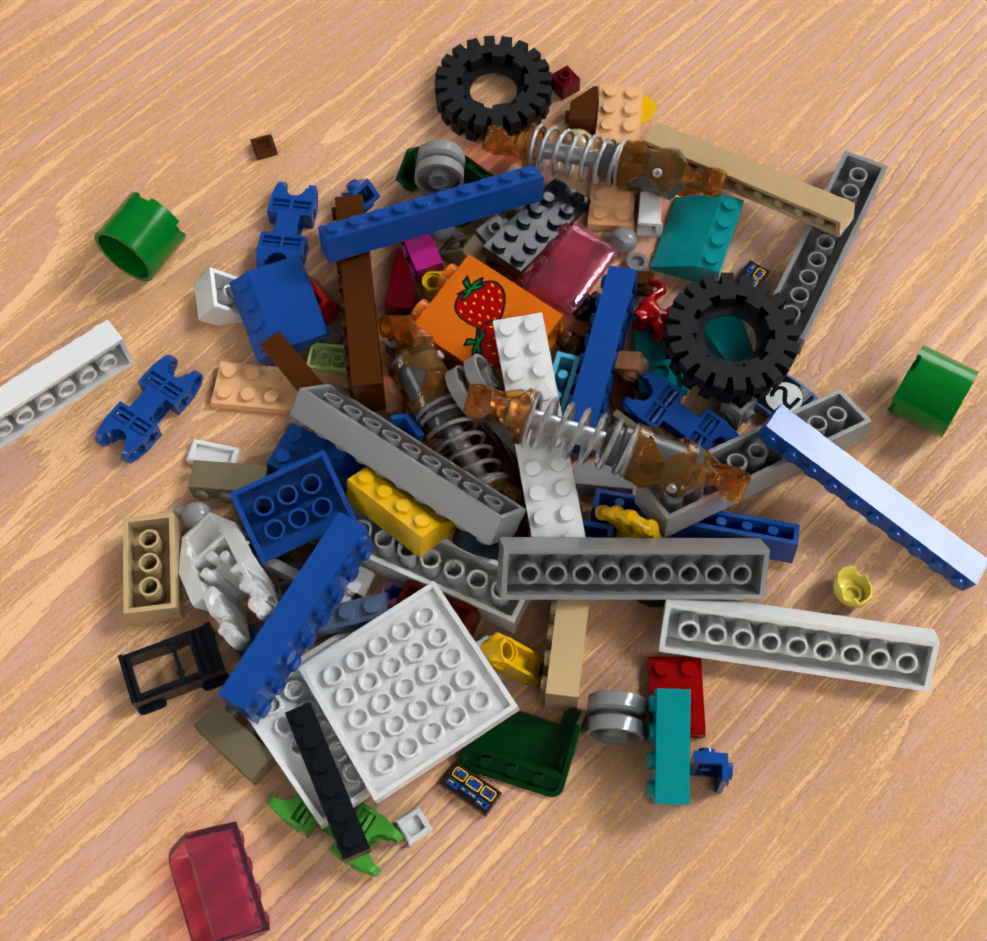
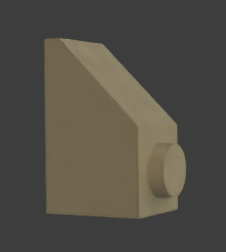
M475 234L449 239L438 252L442 261L448 264L454 263L458 267L469 254L485 265L488 259L487 256L481 253L483 243Z

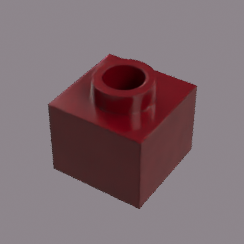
M568 65L551 74L552 90L562 100L580 90V78Z

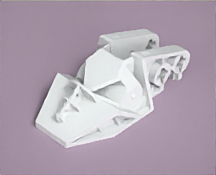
M209 512L182 537L178 573L192 605L195 608L209 611L210 615L220 624V628L217 630L218 633L233 648L241 650L250 642L246 608L241 605L240 601L248 595L250 599L247 604L250 610L255 612L259 619L266 622L278 604L275 587L248 546L251 542L248 534L241 531L237 523Z

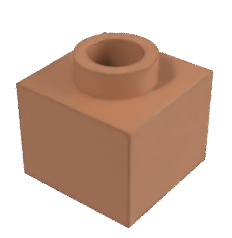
M619 351L614 368L623 380L634 382L635 380H640L641 375L647 371L649 362L642 352Z

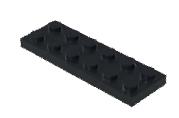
M555 177L544 188L543 200L527 204L483 245L481 253L519 278L589 208L591 200Z

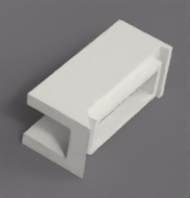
M640 190L637 235L662 236L664 226L661 222L663 194Z

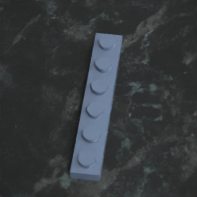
M385 593L342 602L338 605L335 604L330 612L331 616L328 623L324 627H320L316 633V638L363 627L388 610L387 596ZM264 621L248 625L250 642L241 650H236L240 656L245 654L265 624Z

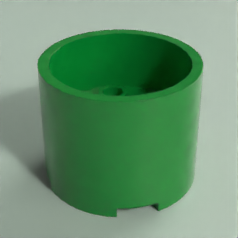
M132 192L95 233L94 238L102 253L119 269L138 280L151 281L183 243L186 234L179 230L177 227L179 221L162 204L153 198L148 201L141 198L138 192Z
M923 345L901 382L887 411L942 438L979 371Z

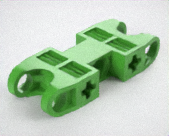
M299 795L288 800L283 798L278 800L271 796L267 801V804L286 824L307 838L315 827L321 829ZM362 802L355 811L370 848L379 840L388 842L392 840L400 844L404 838L382 814ZM329 825L321 829L334 838ZM335 841L329 850L335 857L343 861ZM369 853L346 863L353 869L373 877H378L382 871L372 861Z

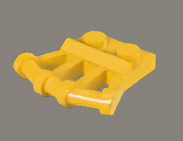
M600 505L595 510V516L598 520L607 521L610 525L614 526L617 530L616 538H663L657 521L653 519L647 520L639 516L634 510L627 509L625 511L618 505L612 507Z

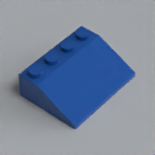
M299 255L247 271L229 283L258 363L277 367L260 345L278 331L282 333L298 354L330 335Z
M321 450L229 493L261 564L323 536L339 512L355 521L357 520L325 450Z

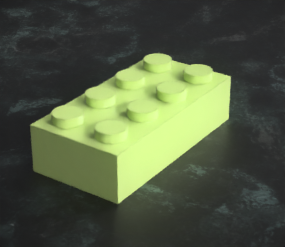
M317 342L310 346L307 365L312 371L348 375L345 366L346 351L344 350V345Z

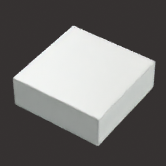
M419 806L395 821L410 847L434 832Z

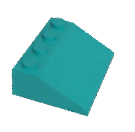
M723 194L677 196L656 249L650 270L692 282L695 280L699 284L703 276L714 274L716 281H718L740 220L744 200Z

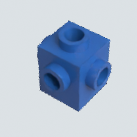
M355 178L345 185L347 189L341 193L342 196L362 194L365 212L370 210L374 206V202L381 197L368 178L360 180Z

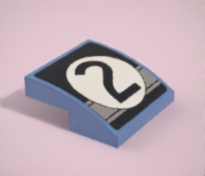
M787 374L783 382L775 390L771 388L767 396L759 400L757 399L754 409L766 414L768 417L780 404L793 411L817 400L818 397L802 383Z

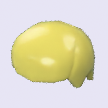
M856 566L843 567L836 574L832 587L835 598L851 608L864 606L871 599L873 592L868 575L859 574Z

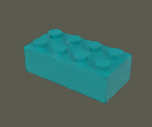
M656 688L652 695L647 698V713L652 714V723L647 725L646 732L647 741H651V751L646 753V769L651 770V780L646 781L645 793L646 798H650V804H690L691 690Z

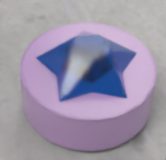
M396 580L387 582L381 590V593H385L387 596L389 607H394L408 596L405 585Z

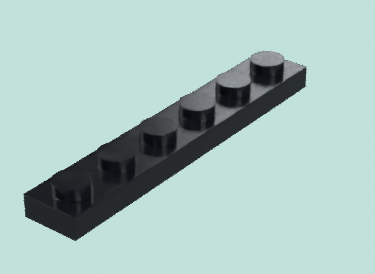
M311 702L285 712L344 864L370 853V846Z

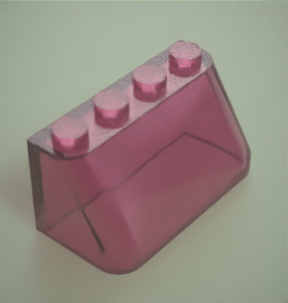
M566 222L557 230L558 235L546 244V251L533 261V268L521 277V284L519 285L525 291L563 314V317H567L577 310L618 253L612 244L574 222L569 224Z
M237 821L184 833L169 851V865L191 941H251L265 935L270 930V918L267 911L263 908L261 889L255 882L252 872V860L247 856L244 847V835L239 830Z

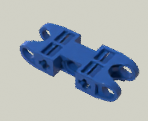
M279 181L271 194L267 209L270 223L275 224L273 233L261 231L256 253L257 268L296 255L301 257L305 266L309 247L306 236H301L303 227L314 228L318 214V189L316 185H309L308 189L306 188L302 194L291 195L288 193L287 182Z
M172 355L162 357L138 381L143 392L129 407L120 401L105 417L96 432V443L105 447L117 440L125 439V447L121 452V459L127 463L137 461L162 436L157 424L169 410L180 415L192 402L202 385L203 375L194 370L190 374L186 373L181 377H173L178 365V359Z
M645 371L640 377L641 382L647 386L646 390L650 393V398L641 401L624 397L620 402L626 414L636 424L639 423L646 431L656 434L662 427L677 439L687 441L688 445L693 446L696 441L699 442L704 452L710 450L715 444H722L739 436L724 419L708 408L699 417L683 406L680 402L683 400L685 392L667 379L652 372Z

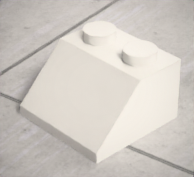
M209 267L194 281L199 321L216 326L243 322L229 284L238 278L237 276Z

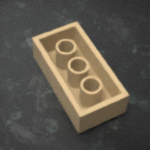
M174 512L123 518V614L131 625L183 618L182 580L178 573L181 552V524Z
M552 600L543 673L548 674V676L542 675L540 700H545V709L566 711L570 708H577L590 600Z

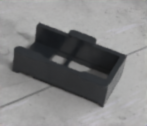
M210 622L123 656L122 654L118 655L131 703L141 715H147L165 708L167 700L202 687L205 691H210L225 684L229 678V672L224 666L215 639L216 633ZM190 645L198 672L185 677V670L182 669L177 650ZM173 652L178 669L177 675L180 679L141 693L133 666Z

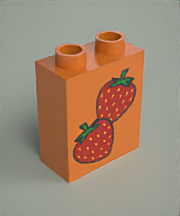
M470 254L459 267L451 263L445 268L437 284L441 290L431 302L422 299L414 307L409 317L416 346L421 349L427 347L435 352L440 350L444 355V359H439V361L450 369L457 365L464 367L465 360L475 354H479L493 367L503 388L504 383L494 333V320L542 312L550 351L563 332V314ZM505 399L502 403L507 406V400Z

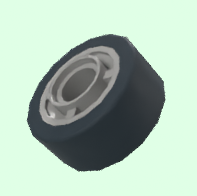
M456 527L452 538L454 545L476 556L496 559L498 557L499 542L490 546L484 545L476 540V536Z

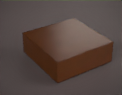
M271 134L250 140L257 161L278 155Z

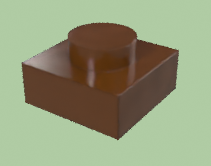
M637 271V295L649 296L653 292L654 287L649 286L648 281L654 278V272Z

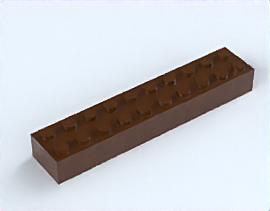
M362 194L335 197L336 207H331L333 221H340L365 213ZM369 251L336 261L339 275V293H343L339 300L343 315L341 322L344 331L343 344L346 351L345 366L346 371H348V376H346L348 391L351 398L371 411L376 412L387 409Z

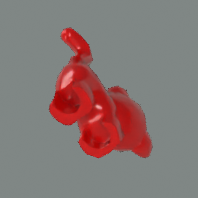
M651 278L648 281L649 286L655 287L657 290L641 300L638 309L633 313L637 318L633 323V327L640 332L646 331L649 326L652 327L651 338L657 343H662L663 329L672 305L667 307L666 310L658 305L656 300L666 294V285L659 279Z

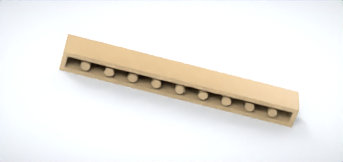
M657 122L643 138V147L672 153H676L677 149H680L686 159V168L676 167V169L834 236L840 237L854 219V202L819 189L807 182L797 180L785 173L775 171L765 165L753 162L746 157H741L726 149L714 146L707 141H702L687 133L675 130L670 126Z

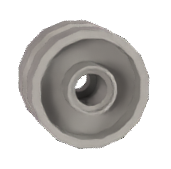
M432 140L421 145L416 155L414 176L418 189L430 195L462 185L464 183L465 153L462 148L447 140Z
M475 354L465 360L464 367L457 365L445 373L447 387L453 399L470 418L476 419L487 411V406L494 408L506 399L505 391L498 375L488 361L479 354Z
M602 690L589 694L587 712L592 716L586 719L585 736L597 742L613 745H634L644 742L646 725L641 721L647 715V700L644 697L617 690Z

